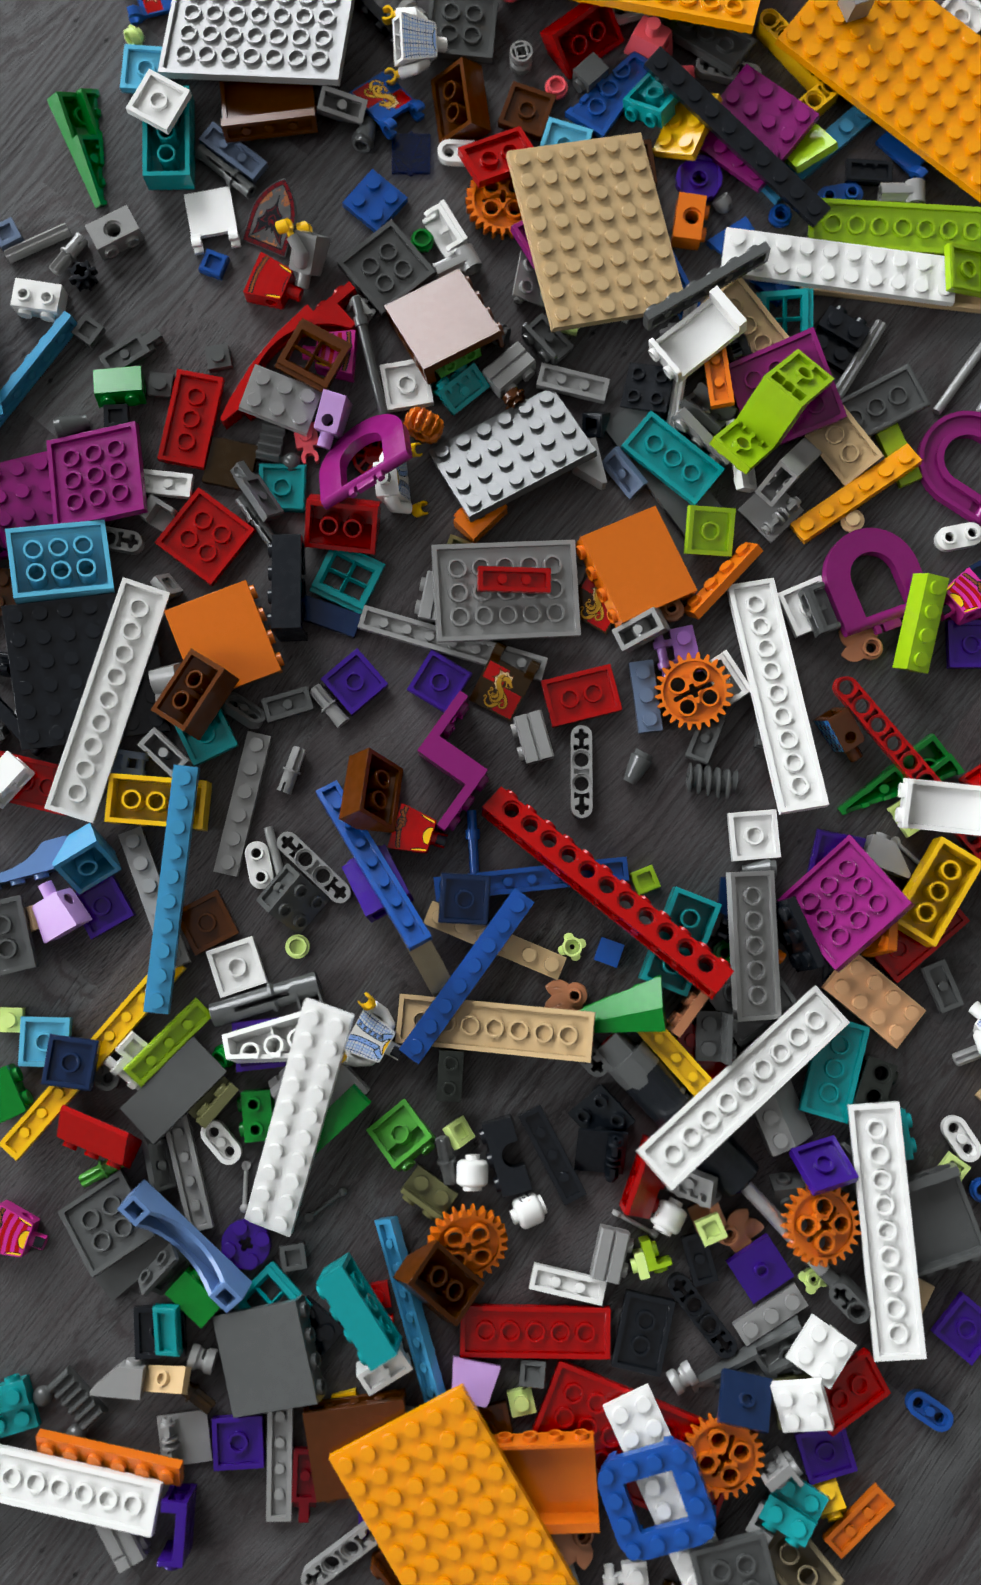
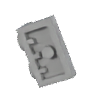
M694 1169L672 1191L666 1187V1191L675 1194L677 1197L688 1199L701 1207L709 1209L721 1200V1193L717 1192L718 1178Z
M776 1445L761 1458L764 1467H757L771 1493L776 1489L783 1488L790 1477H793L800 1487L805 1485L800 1477L803 1472L788 1450L783 1452Z

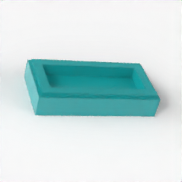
M156 1303L152 1307L155 1354L180 1357L183 1353L180 1305Z

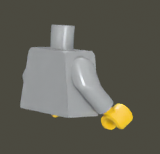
M285 218L276 221L275 227L279 234L287 233V241L292 248L289 269L298 272L295 285L309 289L311 276H321L331 238L313 233L312 226L306 221L296 223L297 230L294 232L292 220Z

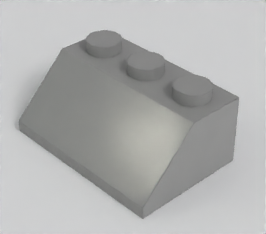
M791 1079L752 1115L765 1148L773 1157L799 1146L813 1135L805 1113L798 1110L800 1101Z

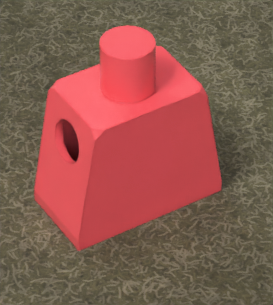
M643 15L626 45L624 54L629 56L635 51L649 59L661 46L672 56V30L661 24L658 17Z

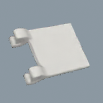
M229 186L184 194L191 243L195 255L205 254L203 238L228 234L232 249L241 247Z

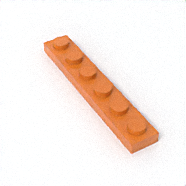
M41 1428L36 1435L37 1452L110 1468L120 1472L132 1473L146 1478L158 1479L163 1481L165 1485L180 1487L184 1479L183 1460Z

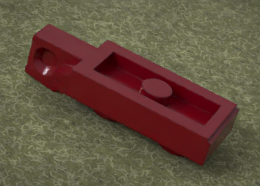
M294 1446L291 1502H293V1507H299L298 1523L309 1522L310 1507H316L317 1503L308 1446Z

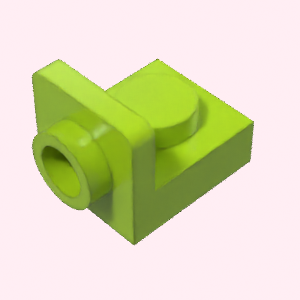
M648 1235L638 1237L649 1272L661 1273L668 1270V1266L673 1265L669 1255L655 1257L659 1256L655 1240L651 1241Z

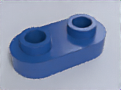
M849 182L825 186L819 190L817 195L821 198H826L825 195H830L835 199L861 200L863 190L857 183ZM851 191L855 195H850L848 192Z
M918 1388L912 1389L906 1394L905 1406L913 1416L937 1432H945L952 1427L953 1414L944 1404ZM920 1398V1403L914 1405V1400ZM941 1412V1417L935 1419V1414Z

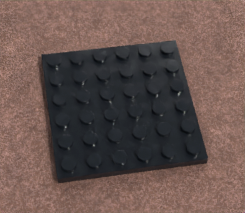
M117 593L1 606L22 751L66 745ZM157 636L123 738L147 735L154 727L161 732L170 731L169 722L151 710L156 700L155 693L150 685L148 671L161 667Z

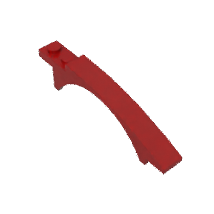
M350 281L345 285L337 287L333 295L327 300L320 301L314 311L307 304L270 340L248 368L220 417L227 430L244 415L250 421L256 418L239 410V405L254 365L257 364L265 368L270 360L286 346L302 318L328 332L356 330V334L358 333L354 321L344 311L351 297L357 295L356 289Z

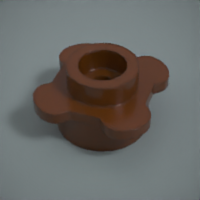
M514 387L503 396V401L507 405L506 410L511 407L514 409L515 405L524 402V389L519 390L517 387Z

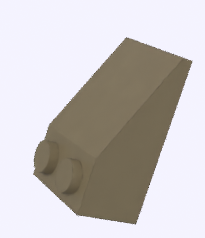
M778 1530L776 1531L768 1545L775 1577L781 1585H842L845 1582V1579L811 1538L805 1548L801 1545L799 1548H795L785 1541L786 1535Z

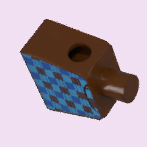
M833 707L813 720L835 753H845L850 762H855L863 757L858 745L864 742L865 738L848 707Z

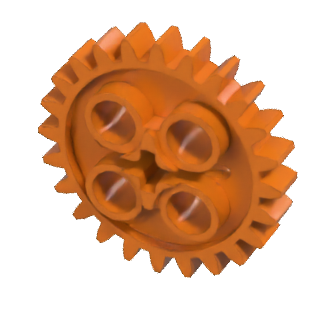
M510 177L482 188H478L474 180H471V188H467L465 205H467L466 213L470 214V222L476 221L475 229L483 227V235H486L489 231L492 232V239L495 238L496 234H500L501 240H504L505 234H508L513 239V234L510 231L511 225L521 221L522 217L516 194L511 192V190H514L512 178ZM493 189L495 190V192H489L487 190ZM488 211H494V212H496V213H495V214H488L487 212H488ZM515 211V212H518L519 214L513 215V214H511L510 212Z
M688 652L686 660H683L678 655L677 664L670 660L671 668H662L665 677L657 676L662 685L655 686L656 690L661 691V694L656 695L655 699L663 701L657 707L658 709L666 708L662 714L663 717L671 715V724L678 720V728L681 729L685 723L687 724L688 731H691L693 725H696L700 731L702 723H705L710 728V720L712 719L719 723L717 715H726V712L722 709L723 706L731 707L726 698L733 697L732 693L727 692L728 689L733 687V684L726 683L731 675L722 674L726 667L717 668L718 659L710 663L709 654L705 656L704 660L701 659L700 652H697L696 657L693 659ZM697 670H704L707 673V678L703 682H697L693 675ZM677 679L685 683L684 689L679 692L671 688L672 682ZM709 682H714L713 686L698 691V697L694 698L693 695H688L677 702L674 701L675 697L689 693L691 686L698 689ZM714 692L717 695L716 702L713 704L705 703L703 700L704 694ZM686 701H690L695 705L693 712L690 714H685L681 711V705Z
M807 1185L805 1186L806 1191L802 1188H797L799 1196L790 1194L793 1203L792 1205L785 1203L784 1206L789 1211L788 1213H781V1216L786 1218L787 1222L780 1224V1226L788 1230L782 1237L791 1239L786 1246L791 1249L795 1248L793 1255L801 1256V1261L806 1263L810 1261V1264L814 1266L820 1264L823 1267H827L828 1262L837 1265V1258L845 1261L844 1252L853 1253L850 1244L858 1245V1242L853 1238L854 1235H861V1232L855 1229V1226L860 1225V1221L855 1220V1216L859 1214V1211L852 1209L856 1202L847 1200L849 1193L841 1192V1188L816 1196L812 1195ZM822 1200L823 1208L818 1211L817 1204ZM839 1217L841 1223L840 1226L836 1229L835 1221ZM806 1219L808 1224L807 1228L803 1231L801 1224ZM822 1237H824L825 1244L822 1248H820L819 1241Z
M472 1203L470 1209H466L465 1205L462 1204L460 1211H457L453 1206L452 1214L449 1215L444 1211V1219L436 1218V1226H430L431 1235H427L428 1243L437 1240L453 1255L460 1254L456 1258L475 1275L478 1274L481 1279L483 1278V1271L486 1270L491 1274L492 1265L500 1266L498 1259H504V1251L508 1250L506 1243L508 1236L504 1223H501L500 1216H494L492 1209L486 1213L484 1205L479 1210H476L474 1203Z
M710 1412L706 1422L699 1417L701 1425L697 1427L691 1424L694 1433H685V1436L689 1441L686 1444L692 1446L697 1453V1462L708 1492L710 1493L712 1490L715 1499L719 1497L720 1493H723L725 1500H728L730 1492L738 1498L739 1489L744 1493H748L745 1485L755 1486L752 1479L753 1476L761 1478L757 1467H764L763 1461L759 1459L764 1457L765 1453L762 1449H759L763 1446L761 1439H756L759 1435L758 1432L717 1423V1418H713ZM722 1433L723 1437L717 1442L711 1440L714 1434ZM733 1434L734 1437H732L729 1441L730 1435ZM737 1446H746L742 1453H734ZM707 1456L712 1458L709 1464H700L702 1458ZM734 1469V1473L730 1477L723 1476L725 1470Z

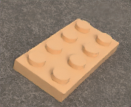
M860 954L840 972L834 970L821 986L822 989L896 1049L926 1012L921 1005Z

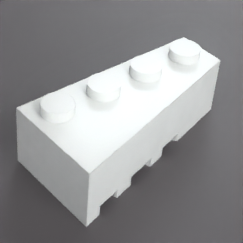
M301 1011L223 1034L222 1039L226 1059L235 1063L287 1062Z

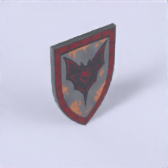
M286 178L271 184L256 199L242 239L283 257H286L290 245L287 241L288 235L287 233L279 234L276 230L275 222L288 218L292 220L295 229L297 217L295 198Z

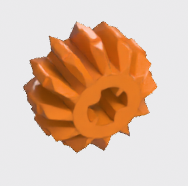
M410 408L404 418L403 424L407 427L409 436L422 443H437L443 433L444 421L440 419L439 415L425 408Z

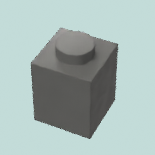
M592 52L573 69L572 84L574 89L583 95L590 93L600 80L608 77L609 67Z

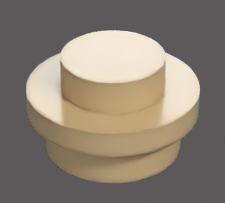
M855 509L840 520V525L845 531L852 532L861 529L865 519L863 514Z

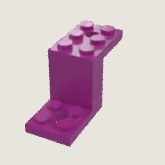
M459 691L417 750L421 758L463 787L437 824L438 828L445 833L449 829L452 832L461 821L460 813L463 810L467 812L475 801L473 797L477 790L481 792L489 781L487 777L488 770L444 739H449L455 730L454 723L458 718L462 720L470 709L468 708V696L462 691Z

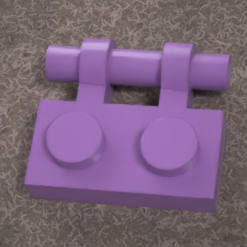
M693 625L671 629L668 631L670 639L664 640L663 634L654 639L653 648L657 650L659 659L657 665L663 677H665V673L662 671V668H671L666 648L672 647L674 660L671 661L675 664L678 663V655L683 660H686L688 652L692 659L699 652ZM697 670L695 673H700L703 670Z

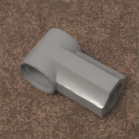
M911 178L904 183H880L877 201L926 204L925 180L922 178Z
M472 243L461 245L455 250L453 255L432 264L436 271L437 279L458 268L465 276H470L478 272L483 266Z

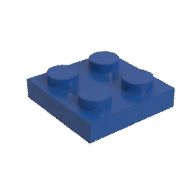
M371 169L345 198L342 205L369 229L376 232L398 214L407 204L408 197L375 170Z

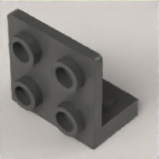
M288 862L256 899L270 915L297 934H301L330 900L322 890L304 878Z
M700 1010L695 1016V1061H717L725 1065H732V1059H736L737 1053L736 1044H733V1034L737 1033V1020L733 1019V1014L725 1011Z

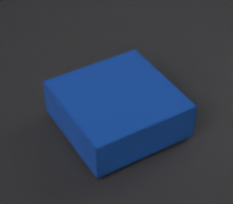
M207 248L200 264L199 272L222 281L230 258L227 255Z
M601 937L593 960L617 968L625 945Z

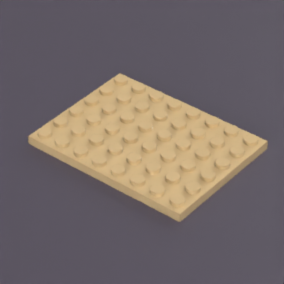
M641 132L507 151L506 159L551 332L642 318L645 310L650 305L659 304L671 293H678L683 290Z

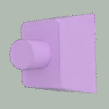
M323 389L314 423L315 430L320 433L317 446L330 450L333 439H340L343 436L353 405L346 395ZM333 421V424L328 426V423Z
M52 880L38 886L44 899L34 904L32 909L44 944L60 939L92 920L73 889L67 888L57 891Z
M453 1355L452 1388L463 1383L475 1405L487 1408L501 1366L499 1364Z

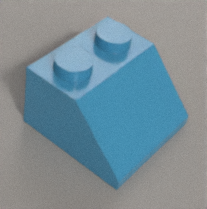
M91 823L68 835L52 863L57 872L79 895L121 870L115 850Z

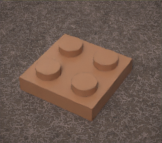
M696 989L692 992L689 991L688 996H683L680 1001L683 1005L679 1011L676 1012L674 1010L666 1021L668 1023L667 1030L681 1037L709 997Z

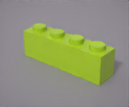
M913 573L892 668L928 674L949 578L930 573Z

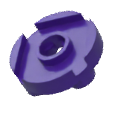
M698 155L695 161L686 160L677 170L675 178L676 189L678 192L706 195V202H711L715 199L721 188L723 180L721 168L712 162L713 159L704 155ZM696 175H700L701 179L705 180V182L698 184L693 179L696 178Z
M244 1218L234 1221L228 1226L222 1236L221 1252L238 1269L253 1270L265 1261L271 1251L272 1238L268 1232L269 1229L253 1224ZM250 1237V1243L253 1245V1248L243 1249L240 1240Z

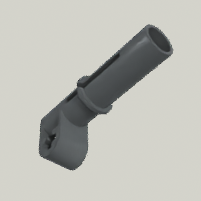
M316 971L275 984L268 982L265 987L209 1004V1013L214 1026L219 1027L267 1011L274 1010L278 1012L281 1007L296 1002L301 1011L303 1000L306 998L319 996V999L316 1001L324 1004L327 1003ZM289 991V994L275 997L273 999H269L241 1009L238 1008V1006L254 1002L266 997H271L282 992Z

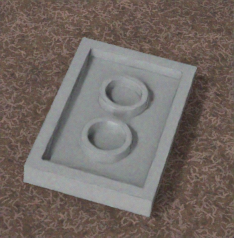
M255 364L241 399L239 410L307 436L322 393L300 381Z

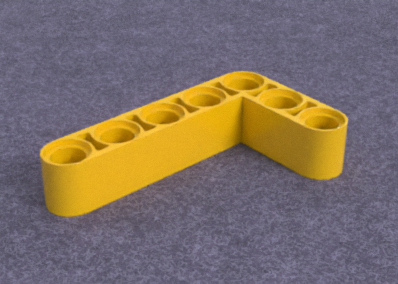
M768 8L763 10L755 30L757 38L808 91L799 100L821 116L835 104L839 94L775 45L777 38L789 23L775 9Z

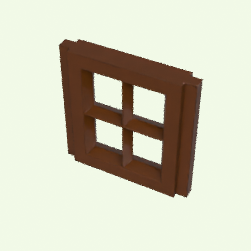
M302 318L279 356L275 368L322 393L323 389L329 390L353 346L351 343ZM303 334L319 342L313 353L297 345ZM323 344L339 352L333 364L317 356ZM295 349L310 357L305 368L289 361ZM314 360L330 367L324 379L308 371Z

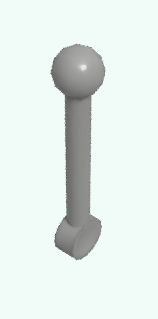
M895 836L890 839L896 842L899 849L914 863L919 864L920 861L901 844L899 837Z
M245 1160L241 1164L244 1170L242 1204L240 1205L242 1213H246L248 1207V1174L252 1166L249 1160Z
M613 1209L612 1214L647 1232L653 1239L658 1237L659 1232L655 1229H650L622 1214L620 1211Z

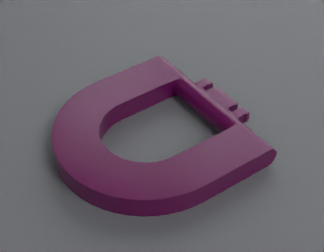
M958 411L940 418L922 437L917 449V455L922 459V464L918 466L923 477L920 481L925 490L939 503L967 521L981 526V495L954 478L948 472L944 462L945 450L952 441L971 439L981 444V412Z
M381 414L368 418L347 431L326 454L319 471L320 499L326 510L349 496L353 499L358 495L357 492L361 494L377 484V479L381 482L385 479L387 473L413 458L409 431L397 416ZM382 441L383 462L347 483V467L355 454L368 444Z
M879 528L854 530L837 541L831 547L824 560L822 582L824 581V589L837 621L842 625L840 630L844 637L870 628L873 629L875 635H879L902 626L901 621H903L913 573L923 572L912 549L901 538L889 531ZM869 555L884 561L892 572L904 604L866 617L850 576L851 567L855 559Z

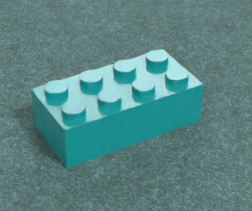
M183 86L191 91L190 86ZM192 95L169 135L142 121L143 178L149 190L195 189V101Z
M675 886L671 889L663 911L671 917V921L678 927L683 926L691 933V937L697 942H703L707 945L722 904ZM659 932V936L663 940L671 939L667 932ZM679 948V952L683 956H690V951L687 948ZM648 949L638 978L649 981L655 976L661 975L663 988L687 997L692 984Z
M350 1252L324 1267L316 1281L317 1292L331 1306L330 1312L337 1322H341L344 1327V1335L349 1343H354L361 1363L364 1366L367 1365L370 1371H373L397 1356L403 1337Z

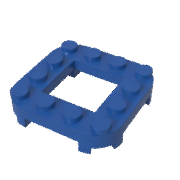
M665 1436L662 1442L620 1454L614 1451L605 1459L598 1475V1489L616 1540L628 1559L649 1560L703 1545L713 1538L716 1527V1506L711 1501L697 1462V1453L692 1446L674 1439V1436ZM672 1471L688 1517L644 1529L643 1524L640 1525L626 1483Z

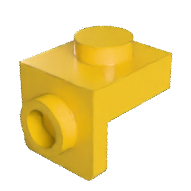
M836 1478L812 1485L830 1497L820 1516L821 1519L827 1518L828 1522L841 1519L843 1517L842 1513L846 1511V1505Z

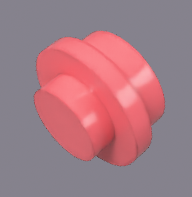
M559 75L550 77L545 84V92L557 95L556 100L566 96L568 85L565 79Z

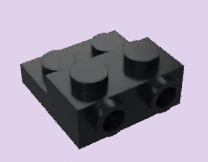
M839 305L835 307L829 306L815 332L828 366L843 374L870 331V328L867 327L868 324L864 319L850 317L847 315V310Z

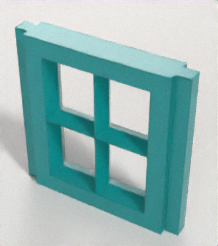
M813 288L756 293V296L768 311L769 301L782 300V318L775 319L777 322H782V328L786 333L787 322L800 321V332L813 327ZM800 298V316L787 317V299Z
M329 550L309 591L350 611L362 614L364 605H367L386 564L363 553ZM336 556L352 563L347 575L331 568ZM356 565L372 572L367 584L351 577ZM328 571L344 578L339 590L323 583ZM348 581L365 588L359 600L343 593Z
M273 1260L253 1279L243 1300L233 1309L238 1310L251 1307L247 1300L255 1291L267 1304L278 1302L284 1295L289 1300L296 1299L303 1293ZM268 1278L281 1290L272 1301L260 1289V1286ZM305 1296V1299L309 1303L311 1308L313 1304Z

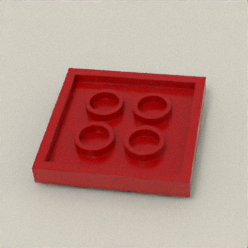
M198 487L154 543L213 587L252 538L256 530Z

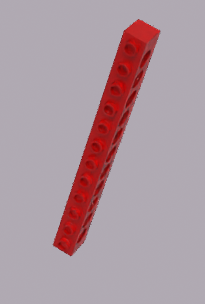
M501 786L482 806V816L711 1000L731 977L734 970L731 969L728 961L721 957H716L705 943L697 942L691 937V933L683 926L678 927L673 923L671 917L666 912L658 911L652 906L651 901L644 895L639 896L635 893L628 882L616 878L608 866L600 865L596 862L589 851L581 850L577 847L570 836L562 835L558 832L551 821L543 820L539 817L536 810L532 806L524 805L520 802L518 796L513 791L505 790ZM507 811H514L517 813V816L509 817L505 813ZM530 825L535 827L536 831L528 832L524 827ZM550 840L555 846L546 847L543 842ZM565 855H569L574 859V861L568 863L565 862L562 859V857ZM588 870L593 876L586 878L582 876L581 872ZM604 885L609 886L612 892L604 893L600 887ZM627 901L632 907L625 909L621 907L619 902ZM639 917H648L651 921V924L646 925L641 923ZM659 932H667L671 939L663 940L659 936ZM679 948H687L690 951V956H683L679 952ZM699 964H707L710 967V972H703L699 968Z

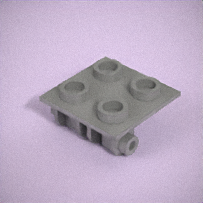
M521 250L512 293L513 302L522 304L526 300L545 308L536 272Z
M754 493L738 509L770 543L804 512L800 507L801 500L797 496L792 498L787 493L773 507Z
M193 1410L157 1416L162 1456L183 1460L184 1465L213 1460L208 1414L201 1410Z

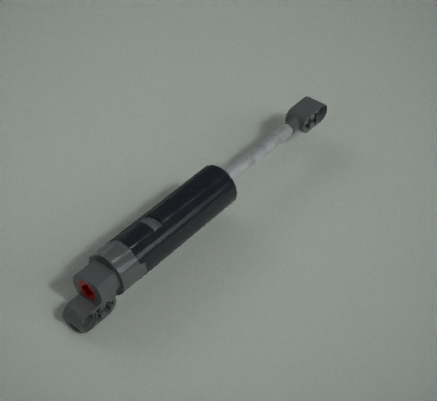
M626 1032L610 1033L601 1043L594 1036L592 1062H579L592 1076L602 1077L608 1072L659 1128L694 1097L643 1040L635 1043ZM730 1135L697 1169L718 1178L717 1191L724 1198L734 1197L741 1192L782 1236L788 1230L781 1227L780 1224L787 1222V1219L781 1216L778 1209L753 1184L752 1179L757 1175L759 1166ZM810 1261L807 1263L828 1285L830 1299L850 1321L856 1324H863L869 1319L870 1311L867 1295L847 1274L842 1272L836 1273L829 1264L827 1267H823L820 1264L818 1266L811 1265ZM860 1305L864 1308L857 1310L854 1309L853 1306Z

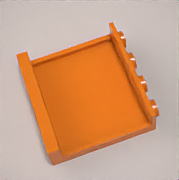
M656 505L583 535L575 544L576 554L580 560H583L586 566L587 577L590 581L594 582L597 597L600 602L604 603L607 609L608 620L615 627L622 625L652 607L661 608L682 599L683 601L688 599L697 591Z
M244 580L164 611L182 659L184 660L190 649L195 650L240 679L234 689L272 674L282 673L281 666L285 665L281 653H275L272 644L276 643L272 630H266L264 621H267V617L263 607H257L255 599L259 597L254 585L249 586V583Z
M580 1428L574 1431L562 1432L555 1429L539 1433L529 1430L523 1433L511 1434L504 1431L493 1434L550 1534L600 1533L594 1430L588 1431Z

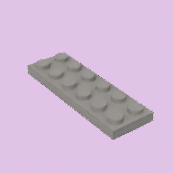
M774 870L726 872L731 969L734 970L731 975L733 1019H736L737 1022L779 1019L782 1013Z

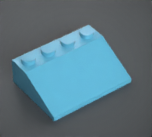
M105 520L5 529L13 598L16 604L115 593Z

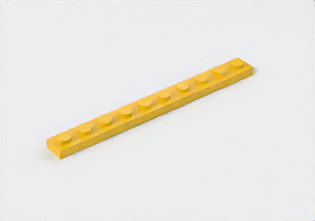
M185 966L175 969L174 983L187 969ZM148 974L91 1038L92 1040L101 1041L96 1072L103 1065L106 1058L112 1055L129 1032L133 1031L147 1015L148 1012H143ZM49 1086L0 1141V1147L16 1161L20 1160L60 1114L62 1105L67 1106L80 1090Z

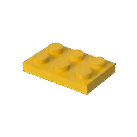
M711 93L720 103L722 102L720 94ZM678 102L675 105V115L662 128L653 148V154L655 157L695 161L709 129Z

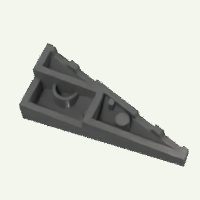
M795 1314L747 1347L745 1345L737 1350L732 1357L721 1360L699 1374L697 1378L700 1383L694 1387L691 1386L695 1393L700 1392L702 1388L713 1386L716 1389H720L723 1368L771 1379L778 1378V1374L794 1372L795 1375L802 1374V1369L785 1358L804 1327V1324L798 1315Z

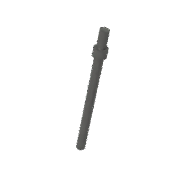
M354 296L351 298L355 313L353 319L355 327L359 330L378 414H388L367 327L369 325L367 314H364L361 297Z

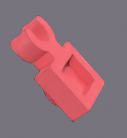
M315 422L311 423L307 436L294 432L297 451L304 450L301 454V461L306 465V459L309 456L315 457L316 464L320 463L319 455L314 450V448H319L317 446L319 435L314 428Z

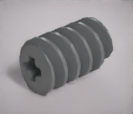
M689 763L685 783L687 793H690L692 788L696 787L697 795L701 793L702 789H705L706 796L709 797L712 790H714L716 798H719L720 794L724 792L725 800H728L730 795L735 793L738 784L737 770L731 775L730 770L725 769L721 775L719 767H715L712 772L711 767L707 765L702 771L701 764H696L693 769L692 763Z

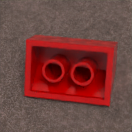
M580 3L539 32L548 55L569 80L572 79L573 69L592 52L601 58L624 42L613 9L588 3Z
M310 494L306 499L305 547L375 555L382 501L346 498L326 510L321 503L320 495Z
M62 1105L60 1109L57 1137L64 1140L63 1146L74 1151L78 1147L86 1150L84 1155L97 1161L100 1156L108 1159L106 1164L120 1170L121 1166L130 1169L142 1144L141 1139L68 1106Z
M643 1134L639 1147L643 1145L651 1136ZM636 1153L619 1205L626 1215L650 1219L651 1214L658 1209L660 1200L657 1199L659 1190L664 1189L665 1184L638 1153Z

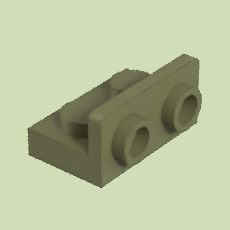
M223 1077L188 1113L196 1119L198 1124L206 1129L239 1089L226 1077Z
M420 1164L417 1165L400 1191L403 1194L402 1198L408 1204L420 1206L424 1209L422 1213L432 1221L436 1218L442 1220L444 1218L443 1212L449 1209L459 1194Z

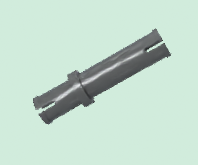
M201 144L197 147L194 156L223 178L230 188L237 189L247 199L254 196L257 187L244 178L241 171L230 167L221 158L207 149L205 145ZM211 160L215 161L222 168H218L215 164L211 162ZM231 174V175H232L233 177H235L238 181H240V183H237V182H236L234 179H232L229 175Z
M242 494L235 500V504L238 505L246 516V522L249 525L252 524L268 546L269 543H272V535H276V533L267 522L261 520L247 497Z

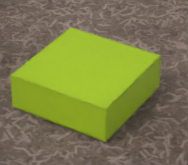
M652 865L629 874L639 896L661 887Z

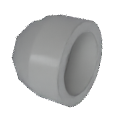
M728 192L717 197L712 202V205L718 213L726 214L732 208L733 202Z

